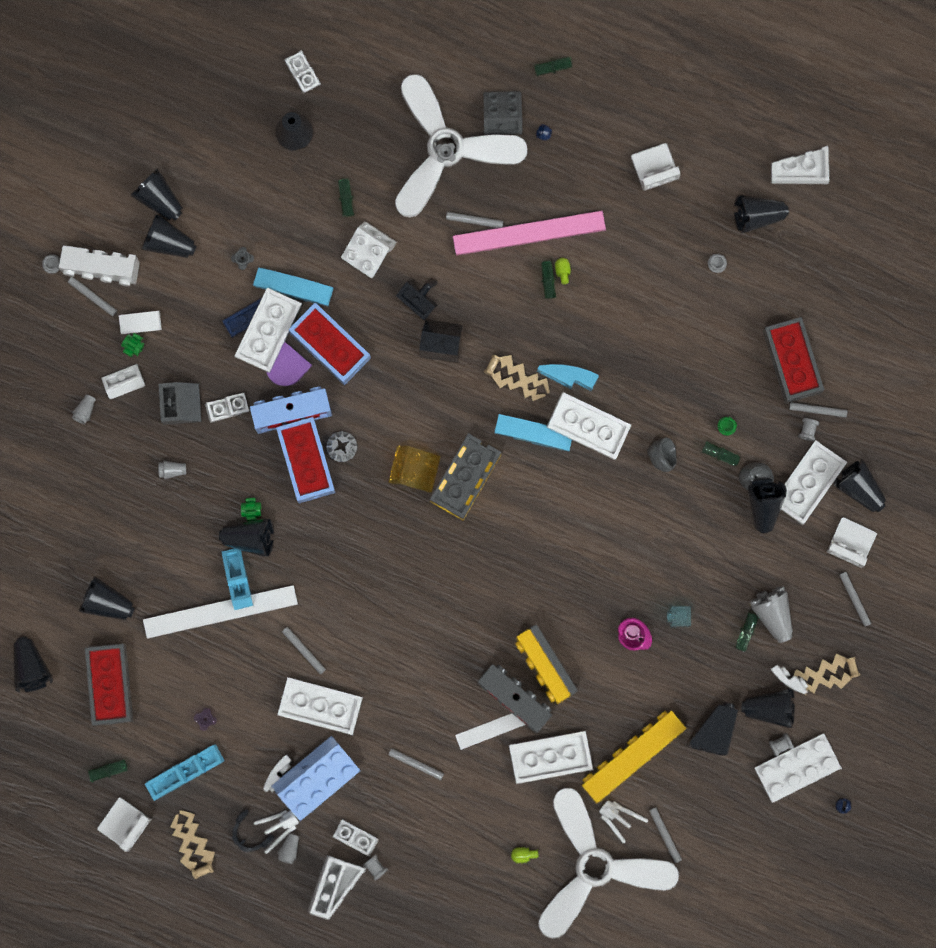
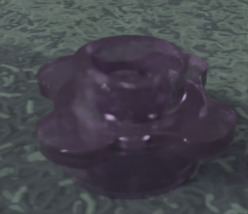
M205 708L203 712L194 716V721L198 722L202 731H206L209 726L217 723V719L212 716L209 708Z

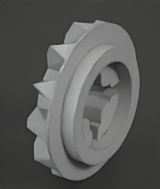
M340 431L334 433L328 439L327 452L333 460L346 462L356 454L357 442L350 433ZM338 439L342 443L349 442L345 446L346 454L341 449L334 451L339 446Z

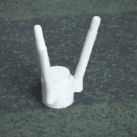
M608 800L599 811L602 814L601 818L606 821L621 842L625 843V839L610 819L616 818L628 828L631 825L618 815L619 810L646 823L648 819L619 805L615 801L612 803Z
M285 810L279 814L254 822V825L280 818V823L266 830L265 834L281 826L284 829L288 828L265 850L266 854L290 832L295 830V825L299 824L291 810L289 812Z

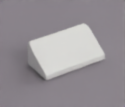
M137 364L102 377L109 399L145 386Z

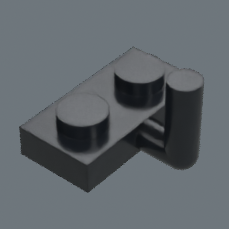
M432 279L425 283L421 289L407 281L396 297L420 318L426 320L437 307V304L426 296L430 289L437 286V281Z

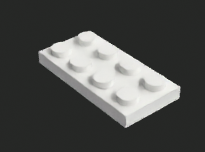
M267 288L239 345L235 358L270 373L288 336V329L293 325L302 303Z
M562 392L546 428L616 460L631 424Z
M815 440L784 484L787 488V495L781 510L804 525L847 462Z
M287 678L278 715L353 735L363 697Z
M586 731L509 745L516 784L593 770Z
M823 733L754 769L771 803L841 769V766Z

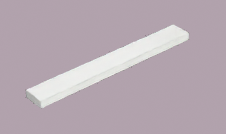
M294 585L251 595L253 606L234 610L232 600L143 619L146 637L149 639L298 605Z

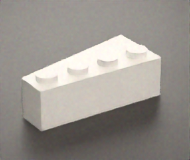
M63 246L59 269L67 276L78 274L82 275L84 279L93 280V277L101 278L100 281L111 283L112 281H118L120 285L130 286V284L136 285L140 262L136 255L129 254L127 258L121 255V253L113 252L109 256L108 253L100 250H93L92 253H89V250L85 248Z

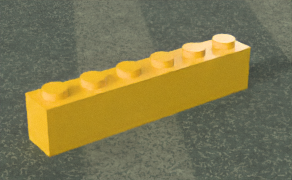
M665 710L657 717L659 721L655 725L651 723L642 730L644 732L643 735L639 738L635 735L627 742L629 746L625 750H622V748L617 750L612 755L614 757L609 763L604 761L597 767L600 771L595 775L590 773L583 779L584 784L582 787L596 804L687 729L672 711L667 713Z

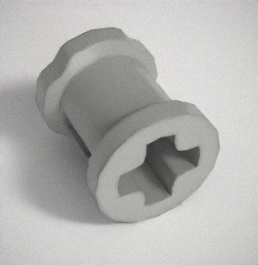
M803 418V428L798 437L808 441H815L814 434L816 427L819 426V422Z
M784 733L782 737L774 741H769V745L776 757L779 756V753L789 748H794L787 733Z
M377 855L363 865L364 868L371 872L375 881L388 871L378 861Z

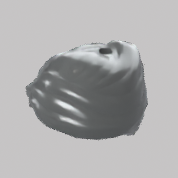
M668 437L653 441L647 449V454L653 466L663 472L673 470L677 463L673 441Z
M760 462L746 465L738 474L739 481L746 490H748L749 485H752V481L756 479L770 478L774 482L772 470L769 466Z

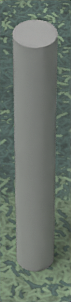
M447 212V220L503 228V221Z
M74 277L68 280L70 285L112 317L116 314V309Z
M790 402L789 410L847 417V410L792 402Z
M847 573L840 574L839 576L864 627L872 624Z
M288 627L282 631L321 675L326 670L323 665Z
M391 749L389 756L439 780L444 775V773L397 750Z
M656 807L649 810L674 862L681 861L682 859Z

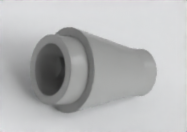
M85 395L72 411V419L81 424H86L90 420L96 399L90 395Z
M165 460L158 462L159 478L164 477V479L186 475V463Z
M288 834L287 839L277 853L279 855L278 860L288 864H292L296 860L300 837Z

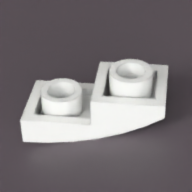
M302 51L285 60L303 93L320 84Z
M160 311L119 315L121 334L162 330Z
M244 393L205 404L210 423L249 412Z
M776 665L771 669L790 688L803 694L808 693L806 689L808 685L802 677L798 679L797 676H794L789 680L790 674L784 666Z
M288 755L278 762L268 776L264 786L266 792H274L272 785L281 778L278 773L281 772L283 774L291 768L290 763L292 760Z
M344 820L341 821L333 836L369 857L379 840Z

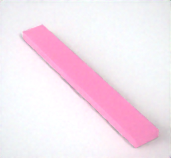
M603 211L456 235L453 236L457 256L605 231L606 228Z

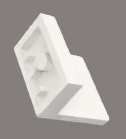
M666 143L631 156L643 191L677 180L680 177V170L678 167H675Z
M364 222L357 228L341 258L370 278H373L385 256L394 248L397 242L369 223Z
M843 517L826 552L862 568L866 564V557L877 533Z
M118 798L98 827V830L120 845V848L124 851L129 852L151 819L122 798Z

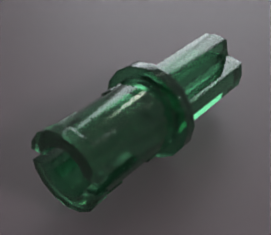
M570 57L558 60L550 59L549 62L535 64L536 76L552 72L555 74L556 71L571 68L572 61Z
M341 179L338 183L342 216L351 217L355 215L352 203L354 197L351 196L349 179Z
M543 261L541 262L543 277L541 282L544 287V299L557 298L554 282L556 278H553L552 262Z
M706 441L702 453L717 458V461L721 460L733 466H737L740 460L739 455L725 450V447L720 448L708 441Z
M751 613L747 614L744 626L740 628L741 633L735 646L737 650L742 652L747 650L750 639L754 636L753 632L759 619L758 616Z
M125 760L109 765L105 763L102 767L88 770L91 782L125 772L128 770V766Z

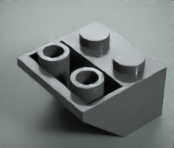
M181 382L159 384L160 414L163 425L202 422L199 384Z

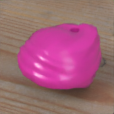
M632 617L626 618L619 624L618 640L626 649L637 651L647 650L651 647V633L642 621Z

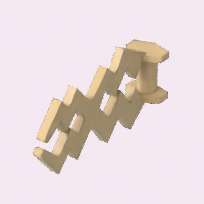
M492 355L490 363L486 370H484L485 374L494 379L499 388L508 384L509 390L522 387L524 398L531 396L532 401L543 398L546 395H536L537 388L529 391L527 385L529 383H533V387L543 384L546 393H550L547 378L538 381V373L526 377L524 365L513 366L511 355L504 357ZM498 362H501V368L507 366L508 375L518 372L520 381L513 383L512 376L501 380L500 371L494 374L493 372Z
M836 654L833 664L822 659L818 672H814L806 666L805 674L796 669L793 677L800 676L806 681L809 676L812 677L814 682L812 686L807 683L808 687L806 689L815 693L819 683L830 689L835 683L842 689L852 678L860 676V673L857 669L855 657L848 659ZM845 662H848L851 676L844 672L842 680L831 675L829 682L823 678L826 669L835 674L838 665L844 668Z
M179 811L180 814L189 817L184 826L189 828L188 833L181 832L184 824H177L178 814H176L170 828L176 829L173 836L183 839L179 852L185 855L180 862L192 871L195 879H198L202 875L214 872L212 861L215 852L204 850L208 839L195 837L194 834L199 824L192 823L195 814ZM190 842L199 844L194 854L204 856L201 862L207 863L206 866L194 869L197 862L189 861L194 851L187 849Z

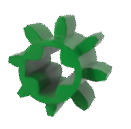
M136 333L133 336L128 334L121 344L125 348L123 352L130 357L133 354L138 356L145 346L141 342L143 338Z
M246 498V502L241 503V516L246 517L247 521L256 520V516H261V502H256L255 498Z

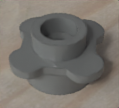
M241 247L235 255H232L231 260L239 265V269L244 270L250 262L254 261V256L250 255L245 247Z

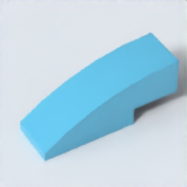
M540 365L537 369L538 373L569 389L576 383L592 391L599 377L598 374L568 365Z
M231 549L222 551L234 610L253 606L241 550Z

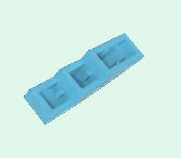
M259 267L253 284L256 288L265 290L269 288L282 295L329 306L334 289L314 281Z
M498 415L495 434L564 451H570L572 441L546 428L547 425L506 415Z
M216 744L160 774L145 783L155 801L225 760Z

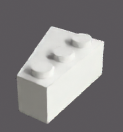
M326 856L308 912L329 919L366 869Z

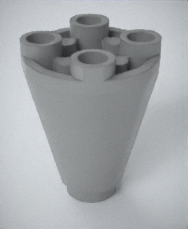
M784 586L777 587L770 593H767V591L758 593L756 595L757 598L750 601L752 610L774 639H777L778 643L790 640L793 637L791 634L793 630L788 594Z

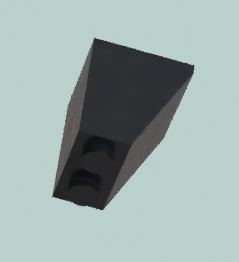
M425 320L419 347L420 358L458 363L463 325Z
M722 703L716 706L688 741L686 747L720 756H727L738 710L734 709L735 705Z

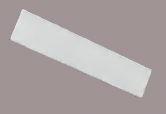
M511 713L455 736L462 750L525 724Z

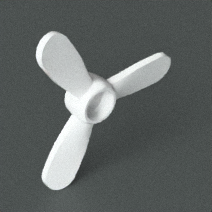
M419 75L408 76L403 81L401 86L402 95L412 114L430 138L427 143L429 157L411 175L397 196L396 208L401 215L405 217L417 216L433 194L444 167L457 164L462 157L490 164H518L525 159L527 145L520 137L512 135H486L462 138L456 130L446 128L439 104L428 82ZM445 137L452 138L456 143V153L454 154L456 159L453 162L449 160L443 163L438 162L436 141Z
M565 788L555 794L553 799L554 810L564 832L580 856L576 861L575 867L577 877L556 895L540 917L539 927L544 935L550 938L562 936L579 914L592 886H602L609 882L611 878L637 887L656 890H669L676 885L679 877L678 870L674 864L668 861L643 858L613 860L608 852L596 848L591 821L578 792ZM591 854L593 857H599L603 861H607L605 872L600 880L590 877L587 873H583L585 863Z

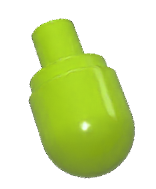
M559 258L555 262L557 277L561 278V284H568V276L571 272L570 263L566 258Z
M526 847L515 848L511 852V859L515 863H527L530 861V858H538V850L529 851V848Z

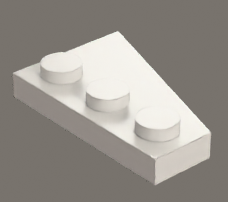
M828 146L814 152H806L798 157H790L772 163V184H828Z

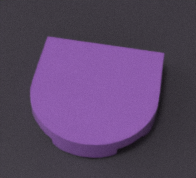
M284 342L270 373L267 372V375L276 385L290 386L296 384L312 365Z

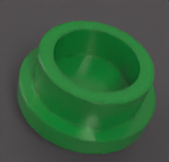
M723 417L719 420L717 428L722 435L729 436L736 431L737 424L733 418Z

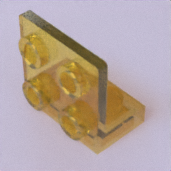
M397 446L388 483L405 485L431 493L440 456L410 446Z

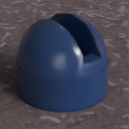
M541 124L537 129L536 137L545 141L551 138L550 134H552L551 128Z
M846 798L837 800L835 804L837 812L841 814L848 813L851 810V802ZM843 801H846L845 811H842Z

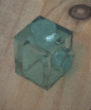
M691 606L671 607L670 611H667V623H670V628L691 626Z

